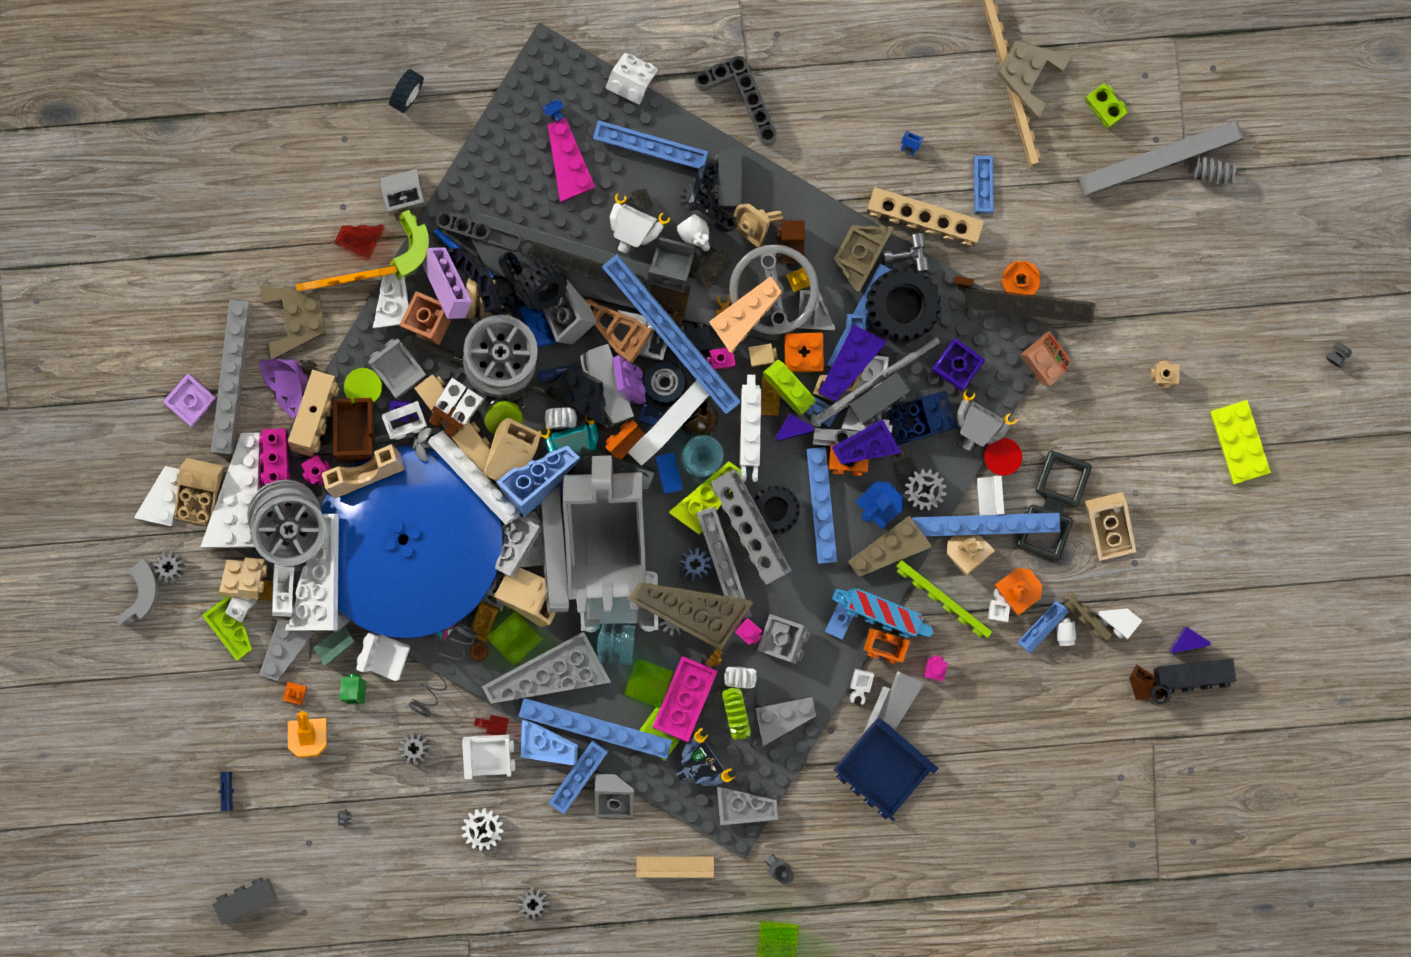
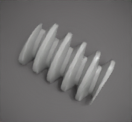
M1204 156L1201 160L1198 157L1194 169V179L1201 175V181L1208 177L1209 183L1216 179V185H1219L1222 180L1224 187H1226L1229 182L1233 183L1237 165L1233 164L1229 168L1228 162L1222 166V161L1220 160L1215 164L1214 159L1211 158L1207 163V157Z

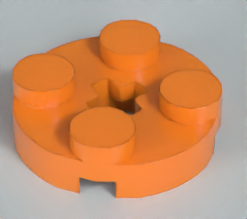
M1016 261L1008 265L1004 270L1001 282L1009 296L1022 300L1036 293L1040 286V274L1032 263ZM1025 276L1026 278L1024 279V281L1026 283L1024 285L1022 283L1018 284V279L1016 277Z

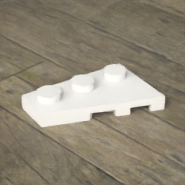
M164 467L136 513L135 519L173 526L180 469Z

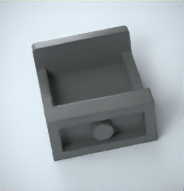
M659 237L648 272L647 284L684 293L694 258L695 246Z

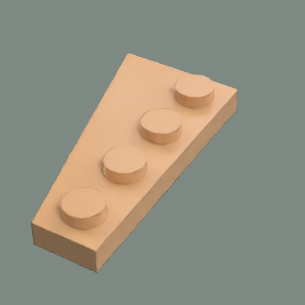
M773 277L766 279L709 321L730 353L735 351L738 344L746 338L748 332L757 325L765 312H768L783 294Z

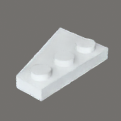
M395 274L382 276L373 329L400 324L409 306L405 278L398 281Z

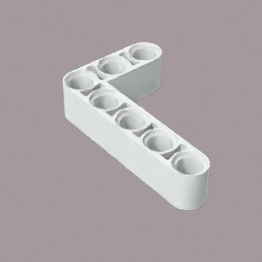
M696 380L651 430L628 451L641 466L672 437L709 396L702 385Z

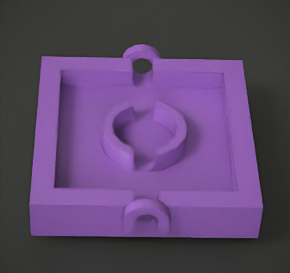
M620 355L614 357L613 364L617 391L625 395L628 401L633 400L639 405L645 403L646 390L643 386L642 370Z

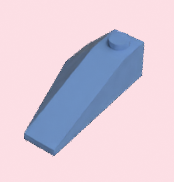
M568 446L546 454L542 459L532 460L528 462V465L521 468L511 469L497 481V484L509 501L525 517L541 504L564 478V475H567L577 464L580 457Z

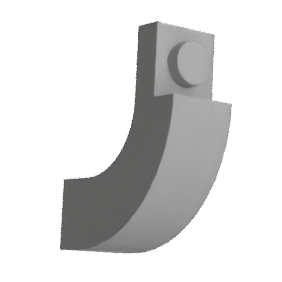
M146 559L141 560L128 570L138 585V597L129 609L115 618L120 625L131 624L136 620V615L139 619H145L157 603L159 581L157 574H154V568Z

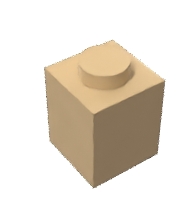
M771 343L748 347L751 368L772 365L774 359H777L776 347L772 348Z

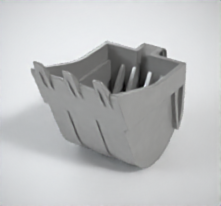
M612 455L592 456V474L564 475L563 486L569 600L576 599L578 613L586 611V599L603 598L604 611L610 612L612 611L613 598L630 597L639 582L646 583L642 472L613 473ZM630 601V610H638L639 605Z

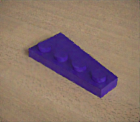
M853 324L818 394L836 402L886 345L887 341Z

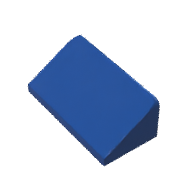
M674 453L655 456L664 494L683 490Z

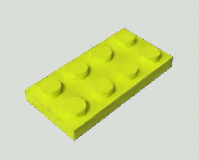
M1248 400L1210 411L1233 485L1271 473Z

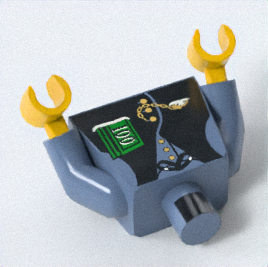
M700 728L684 747L681 754L683 759L681 762L685 769L676 774L678 779L683 784L692 778L696 784L699 783L702 786H716L735 779V776L729 777L728 772L732 770L731 768L725 770L705 742L708 734L705 737L701 736L702 728Z

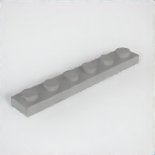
M716 506L697 512L724 596L746 599ZM750 609L743 617V619L752 616Z

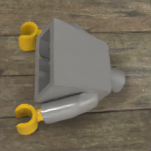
M965 390L963 394L964 400L961 401L957 412V424L961 428L960 434L965 436L961 446L971 451L975 443L983 447L985 444H992L1001 440L1009 430V426L1015 424L1017 419L1015 418L1012 422H1009L1008 416L1010 414H1007L1004 418L999 417L973 401L975 393H973L971 398H968L966 396L967 390Z

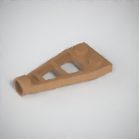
M587 299L586 303L590 306L596 319L594 324L618 354L633 363L654 330L640 320L597 305L591 299ZM604 313L614 318L608 328H605L600 323ZM619 323L630 327L623 341H619L614 335V330Z

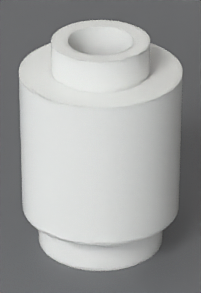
M1063 618L1056 626L1059 646L1075 645V621H1071V618Z

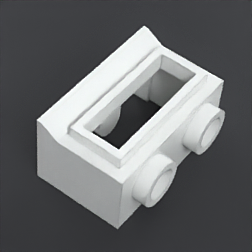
M418 401L382 414V419L390 439H402L407 433H418L427 426ZM417 412L419 420L392 429L390 421Z

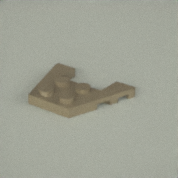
M1015 41L997 74L1008 88L1017 94L1023 106H1027L1032 112L1033 118L1037 119L1046 103L1030 93L1045 63L1061 73L1071 57Z
M260 286L263 304L277 301L283 302L288 339L268 342L271 359H277L279 356L326 333L319 294Z

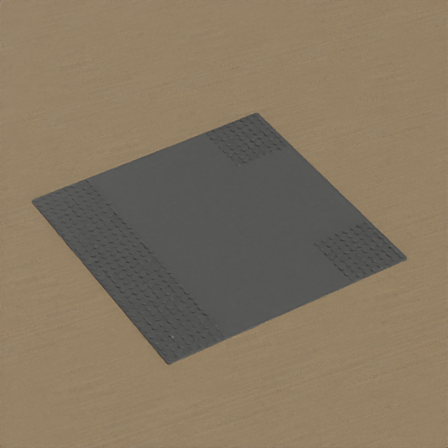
M542 23L537 24L433 193L427 206H425L417 219V226L425 224L429 236L428 248H449L433 235L434 231L439 229L462 249L476 256L484 265L470 238L444 231L436 223L437 215L443 211L473 220L476 219L477 213L480 212L651 265L659 237L685 243L677 231V226L694 214L691 210H685L688 204L681 205V201L685 199L680 198V194H686L682 190L683 187L690 189L688 186L689 182L694 187L699 170L593 140L598 120L708 151L705 164H715V154H719V149H742L741 204H750L757 210L763 209L765 213L781 211L782 221L805 220L804 254L816 272L820 294L835 326V331L796 328L787 332L823 333V372L793 373L808 391L814 395L813 391L820 375H828L831 369L826 364L846 328L847 314L854 313L878 265L881 263L885 266L883 251L891 250L892 254L909 252L910 247H913V245L891 233L862 289L857 293L835 263L834 258L852 225L881 227L880 225L647 87L640 105L606 89L614 66ZM558 98L564 106L559 111L568 122L595 185L594 189L561 203L548 124L556 120L552 114L547 116L542 109L543 106ZM719 184L714 186L711 196L713 203H715V192H718ZM616 194H619V201H623L626 195V205L656 218V222H658V217L661 213H664L661 217L662 221H667L670 217L668 224L663 226L656 239L647 245H640L638 248L631 245L628 253L618 250L621 240L614 237V231L611 229L609 218L612 208L616 204ZM711 209V210H710V215H711L712 218L715 219V218H716V214H715V212ZM724 209V210H726L727 212H729L730 214H732V215L734 216V213H735V210H736V209ZM444 216L440 220V224L443 226L450 223V217ZM782 221L770 223L763 246L781 245V240H777L778 226H781ZM461 222L458 228L460 231H466L469 225L467 222ZM708 223L710 249L704 251L701 247L694 245L695 253L688 277L729 289L730 279L738 262L746 254L758 247L739 234L736 229L724 233ZM484 227L477 230V236L484 237L487 233V229ZM408 236L406 237L405 241L401 245L400 249L398 250L394 258L401 256L408 251ZM925 252V257L928 258L929 273L923 275L929 276L932 279L933 285H936L939 289L937 290L938 296L941 295V301L939 302L941 312L938 314L939 319L937 323L924 336L906 342L891 341L885 336L882 337L878 334L879 331L877 329H873L871 326L872 322L866 331L887 341L886 345L876 355L889 357L887 368L934 337L939 339L940 343L897 371L910 392L907 394V399L901 403L896 401L891 406L894 407L937 392L946 391L957 428L897 445L901 453L869 459L868 472L863 473V476H853L852 472L844 471V475L832 474L833 470H828L837 562L818 564L806 450L826 447L829 469L831 446L813 445L814 432L776 442V436L789 413L813 426V428L842 430L841 427L849 407L839 411L829 428L822 423V426L819 427L812 425L809 415L805 413L802 415L797 414L781 398L779 416L761 415L758 481L753 482V467H746L747 478L743 482L753 500L761 490L772 485L788 488L796 495L800 507L797 522L785 533L772 534L792 570L790 573L766 585L759 577L756 565L751 562L749 552L742 545L737 530L732 527L729 515L723 510L722 505L717 510L746 599L753 602L750 607L752 616L748 618L762 630L760 635L764 632L769 614L809 627L808 631L810 632L809 640L803 643L801 649L804 651L803 657L794 664L757 651L760 640L755 645L753 643L748 645L735 633L747 618L742 619L720 650L723 653L721 655L723 660L717 667L714 665L711 667L717 670V674L690 739L702 728L701 736L705 737L708 734L705 742L725 770L732 769L728 772L729 777L735 776V779L716 786H702L699 783L696 784L692 778L682 784L676 775L685 769L681 762L683 760L681 754L687 742L682 740L677 743L664 761L655 755L529 720L577 744L578 759H580L589 744L594 740L608 750V753L596 770L603 774L617 775L634 789V793L741 858L748 856L768 821L720 825L717 786L777 800L778 806L850 686L854 670L860 669L868 656V652L863 649L869 628L883 631V628H881L882 624L875 622L873 625L863 621L865 617L858 615L857 618H852L843 640L826 633L827 625L838 604L832 600L835 589L849 591L852 588H856L899 604L913 581L908 576L905 579L896 572L898 570L895 567L897 562L859 577L848 561L908 516H952L982 466L984 452L989 445L985 444L982 447L975 443L971 451L961 446L965 436L960 434L961 428L957 424V412L961 401L964 400V391L967 390L966 396L968 398H971L973 393H975L973 401L999 417L1004 418L1007 414H1010L1008 416L1009 421L1035 377L1020 354L1048 331L1052 333L1056 340L1059 337V333L975 282H973V286L970 289L953 286V278L955 276H965ZM760 257L752 260L743 270L739 279L738 292L747 294L766 280L765 269L761 265ZM765 257L764 263L766 266L771 267L774 264L773 257ZM777 259L778 281L784 285V293L781 296L782 303L787 312L788 322H792L799 316L800 291L793 293L786 275L803 267L801 264H781V259ZM911 259L893 261L892 266H886L892 270L909 267L917 271L916 262L912 263ZM421 263L412 274L405 277L409 304L416 291L438 300ZM456 268L466 289L469 276L463 272L464 270ZM494 277V280H497L499 298L513 292L506 278ZM381 278L323 373L335 376L336 383H338L337 388H339L337 399H348L344 392L346 377L358 368H368L376 373L368 363L370 356L378 350L381 352L385 349V344L391 339H399L428 377L432 374L436 378L440 376L446 384L443 387L445 389L461 367L464 369L463 351L465 339L472 327L481 321L479 310L475 319H452L440 345L427 341L399 325L373 329L380 295ZM810 286L802 290L810 291ZM908 287L895 288L886 299L887 312L897 322H911L920 312L921 304L919 297ZM581 296L585 301H586L587 299H591V298H587V297ZM591 299L597 305L616 312L620 310L642 315L638 309ZM516 310L511 312L512 317L520 320ZM604 313L600 323L605 328H608L614 318ZM683 320L682 325H677L679 327L686 326V329H692L697 323ZM593 325L573 345L556 343L537 348L535 373L531 382L518 394L505 397L504 401L514 403L519 407L523 414V425L537 432L541 430L542 434L546 435L548 433L545 422L546 410L570 407L546 394L547 390L556 380L540 382L538 371L574 364L576 368L583 371L580 356L586 354L588 350L609 344L596 326ZM710 327L713 350L727 348L714 328ZM786 333L780 334L779 338L774 341L747 335L733 352L736 367L716 371L740 400L742 385H747V375H755V385H760L761 389L762 376L764 377L763 372L770 366L751 368L748 347L771 343L772 348L776 347L777 359H774V362L780 360L785 364L784 336ZM503 334L497 336L499 341H503L505 338ZM954 338L985 359L983 365L963 391H960L932 370ZM481 343L480 348L487 349V344ZM516 344L513 348L514 350L519 351L521 349V346L519 344ZM668 346L664 362L675 363L682 369L687 382V390L697 379ZM610 348L613 358L620 355L613 348ZM802 348V351H799V354H802L804 358L807 354H810L809 351H806V348ZM498 351V357H502L503 352ZM710 351L701 352L706 360L707 356L710 355ZM637 356L632 364L642 370L644 386L645 373L648 372V369L653 364L660 363V361ZM954 361L956 369H963L962 361ZM480 362L479 364L481 368L487 366L485 362ZM515 363V364L513 365V368H514V369H519V368H520V364H519V363ZM496 373V376L501 378L503 373ZM667 378L662 379L660 382V386L663 388L670 385V380ZM382 379V392L380 398L374 403L375 436L388 434L382 414L389 412L390 400H397ZM414 388L397 400L409 401L410 404L418 401L419 404L423 405L421 410L427 424L424 429L436 427L429 422L433 412ZM645 393L646 402L669 410L675 403L667 405L658 404ZM709 395L703 402L708 404V401H710L717 411L718 423L714 428L715 432L707 438L705 436L695 438L689 436L680 427L642 465L654 469L655 472L649 488L643 489L646 571L657 573L658 585L724 596L703 531L700 535L668 513L728 461L741 469L739 467L740 404L725 414ZM814 395L830 406L834 404L832 401ZM488 396L485 401L491 403L494 397ZM636 403L630 405L634 417L628 420V422L630 423L633 420L646 434L651 430L652 426L638 422L643 404L639 405ZM480 405L469 422L472 423L474 421L481 430L478 434L482 439L486 437L492 445L495 434H492L486 428L485 412L487 408ZM333 411L331 417L326 419L327 429L324 435L321 434L319 440L321 444L333 442ZM576 411V426L586 424L585 415ZM888 412L882 414L881 419L889 420V425H891ZM409 416V422L390 421L392 429L414 422L416 419ZM295 420L288 429V436H290ZM596 422L594 425L597 426L599 439L595 451L612 455L605 448L607 445L606 440L613 434L616 436L621 431L619 428L624 423L606 428L604 425ZM440 424L441 431H444L445 428ZM892 428L891 435H892L893 439H894L895 442H896L895 435H894L893 428ZM550 429V430H551V432H552V434H553V433L560 432V431H563V430H566V429ZM445 433L455 443L452 437ZM845 434L837 436L839 443L847 439ZM429 435L426 441H429L434 435ZM541 436L537 450L532 458L534 461L544 458L549 453L544 443L545 439ZM414 438L382 442L375 445V451L391 444L394 447L412 446ZM289 446L290 480L302 483L311 489L321 507L328 491L325 489L324 484L318 486V484L313 485L311 482L307 483L303 476L305 471L301 466L302 463L313 457L294 459L290 455ZM629 453L623 458V460L640 465ZM674 453L683 490L664 494L655 456ZM333 454L319 455L323 461L327 460L331 469L338 466L350 468L360 461H336ZM854 462L845 463V465L851 467L854 465ZM573 468L568 472L567 475H571ZM319 469L315 471L316 475L319 473ZM921 469H924L925 473L932 469V475L938 472L937 478H944L941 485L947 486L942 489V492L946 493V496L940 497L943 502L937 501L938 507L934 508L931 505L929 511L926 509V506L922 510H919L920 505L918 504L913 507L914 501L908 502L907 500L910 495L905 494L909 490V488L905 487V484L911 483L908 478H915V471L921 474ZM260 476V488H262V487L264 486V484L261 483V476ZM922 477L927 482L934 481L929 477ZM489 478V480L495 485L497 481ZM876 481L890 482L903 496V510L883 529L873 520L869 523L864 522L861 516L864 510L855 502ZM916 481L913 485V493H915L918 488ZM922 485L923 489L921 490V492L918 493V495H920L921 493H927L928 495V491L931 487H933V485L927 487ZM938 486L934 488L933 495L935 498L938 495ZM731 491L730 496L733 498L734 494ZM920 497L917 499L921 502L928 503L926 498ZM774 498L765 504L764 513L768 519L780 521L787 514V506L781 499ZM538 505V506H537L534 510H532L531 512L536 511V513H537V515H538V517H539V520H540V512H539V505ZM738 507L739 513L743 514L742 508ZM273 511L268 512L267 516L271 517ZM307 512L301 514V517L308 516ZM562 520V525H563V538H564V550H565V562H566V575H567L565 526H564V520ZM748 524L747 527L752 532V527ZM266 531V535L273 533V531ZM301 531L299 532V534L302 536L306 533ZM403 535L401 545L408 543L409 538L407 535ZM926 536L932 546H934L939 537ZM284 538L282 543L289 542V539ZM757 541V546L761 549V543ZM932 547L904 558L902 561L918 572ZM233 548L248 558L264 559L268 570L274 573V563L262 557L256 548ZM696 548H699V556L703 551L706 552L703 560L710 557L711 560L705 562V564L711 565V569L704 568L708 575L706 576L701 572L702 580H699L698 575L695 574V579L692 581L691 573L687 578L684 577V574L688 571L687 569L684 571L679 570L681 567H685V564H679V560H687L682 554L685 553L689 557L688 549H691L694 555ZM766 558V563L770 566L771 562ZM694 559L693 562H690L691 569L696 570L697 567L701 566V563H698L699 560ZM306 562L294 565L293 585L296 587ZM544 565L522 567V569L545 579ZM488 596L493 603L497 604L496 598ZM573 599L569 600L568 612H556L550 625L543 627L536 625L512 608L508 609L504 606V611L501 612L499 609L489 638L485 643L489 648L488 657L483 661H476L470 655V648L473 644L457 643L464 651L465 658L462 660L448 658L456 668V673L454 675H440L522 724V720L525 718L519 717L524 698L491 704L482 686L576 635L585 632L611 683L526 698L640 730L654 709L662 705L681 657H686L709 667L705 662L718 648L685 632L681 628H679L681 635L678 636L677 630L674 629L673 636H670L671 628L667 632H663V629L667 626L666 624L658 626V630L650 632L640 628L639 623L601 624V627L595 632L581 631V617L577 611V601ZM479 605L462 619L459 624H463L471 629ZM658 616V625H659L660 622H664L665 620L659 618V616ZM456 629L449 636V638L464 643H471L473 641ZM430 635L418 638H394L410 646L409 656L439 672L454 673L453 666L439 653L453 658H463L462 651L449 639L446 642L442 640L438 642L430 637ZM474 639V643L483 642L481 640ZM732 666L753 668L756 670L757 676L755 687L740 688L751 731L749 737L741 740H734L731 736L722 696L723 691L729 688H737L725 685L724 673L727 667ZM809 697L813 698L816 713L814 718L763 746L755 708Z

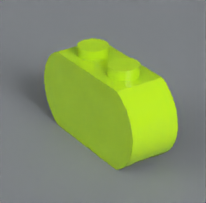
M776 360L763 372L768 383L797 414L802 415L816 403L808 389L780 360Z

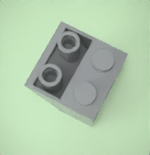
M418 169L380 178L382 194L389 215L427 206Z

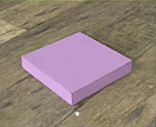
M187 374L166 397L163 403L189 426L193 427L217 398L190 374Z

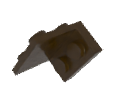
M652 285L650 293L674 322L682 325L691 287L686 285L683 293Z

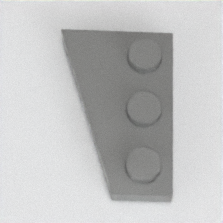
M812 697L755 708L763 746L816 716Z
M717 786L720 825L778 820L777 800Z

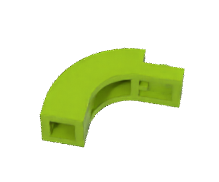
M409 210L403 212L398 218L409 239L408 251L390 262V266H396L397 272L395 276L398 281L409 276L419 267L426 257L429 247V236L425 224L417 226V219Z

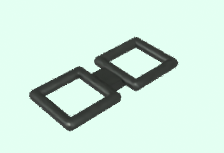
M1053 450L1048 452L1035 489L1037 494L1046 497L1044 506L1042 508L1030 505L1027 514L1059 513L1060 522L1064 523L1055 552L1026 543L1028 533H1021L1017 541L1018 548L1054 561L1060 560L1073 524V519L1062 515L1065 504L1074 507L1079 505L1092 469L1090 463ZM1054 459L1083 469L1073 498L1044 488Z

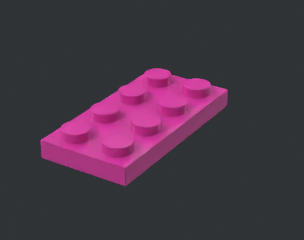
M682 656L652 728L688 743L717 670Z

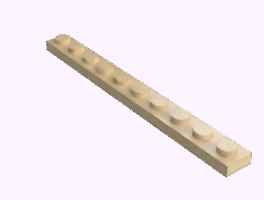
M982 0L1001 66L1008 54L1009 44L1002 35L1004 27L1002 21H998L999 9L997 3H993V0ZM1006 85L1029 168L1037 166L1038 160L1041 157L1038 148L1035 149L1034 132L1033 130L1030 131L1028 123H1030L1029 114L1024 112L1023 104L1020 102L1021 99Z

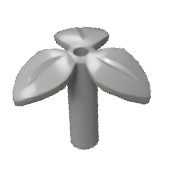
M431 428L421 430L418 433V437L415 436L413 439V450L416 449L415 453L422 461H427L425 448L433 449L428 441H426L432 432Z

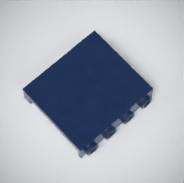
M878 716L833 770L838 773L836 778L844 785L846 782L852 785L850 790L857 796L862 794L866 797L863 801L871 808L876 806L880 809L877 813L885 820L889 817L892 821H895V818L892 817L929 772L935 774L939 768Z

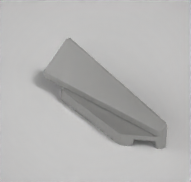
M897 671L892 688L889 689L883 686L863 734L878 716L896 730L922 688L923 682Z

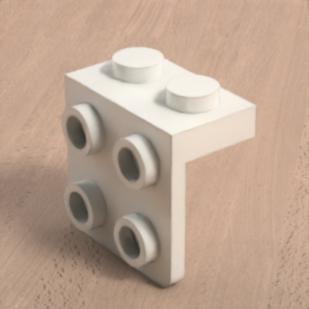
M624 53L611 71L606 89L640 105L646 89L658 69L652 64L636 58L634 55Z
M368 633L363 640L364 647L362 653L357 658L358 665L356 670L361 672L372 671L391 680H399L410 646L388 636Z

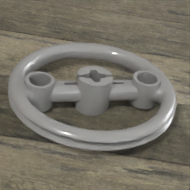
M765 245L750 251L738 262L730 279L731 303L734 304L739 300L738 284L740 276L745 267L757 257L761 259L766 279L771 277L772 274L773 279L783 293L784 285L778 281L776 270V254H784L795 259L806 271L810 282V298L805 310L794 321L788 322L780 296L777 300V305L775 302L771 307L773 313L771 316L772 325L768 326L758 322L752 328L764 334H783L800 327L811 316L818 301L819 283L813 266L800 252L783 245ZM766 256H771L774 259V264L771 267L766 266L764 263ZM776 313L784 315L782 323L775 321L774 316Z

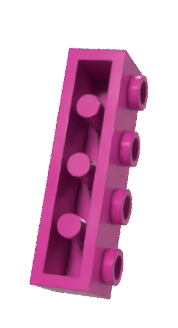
M286 428L262 429V434L259 435L260 446H263V453L260 454V463L264 465V472H261V483L264 486L277 480H290L288 429ZM286 503L284 506H291V503Z

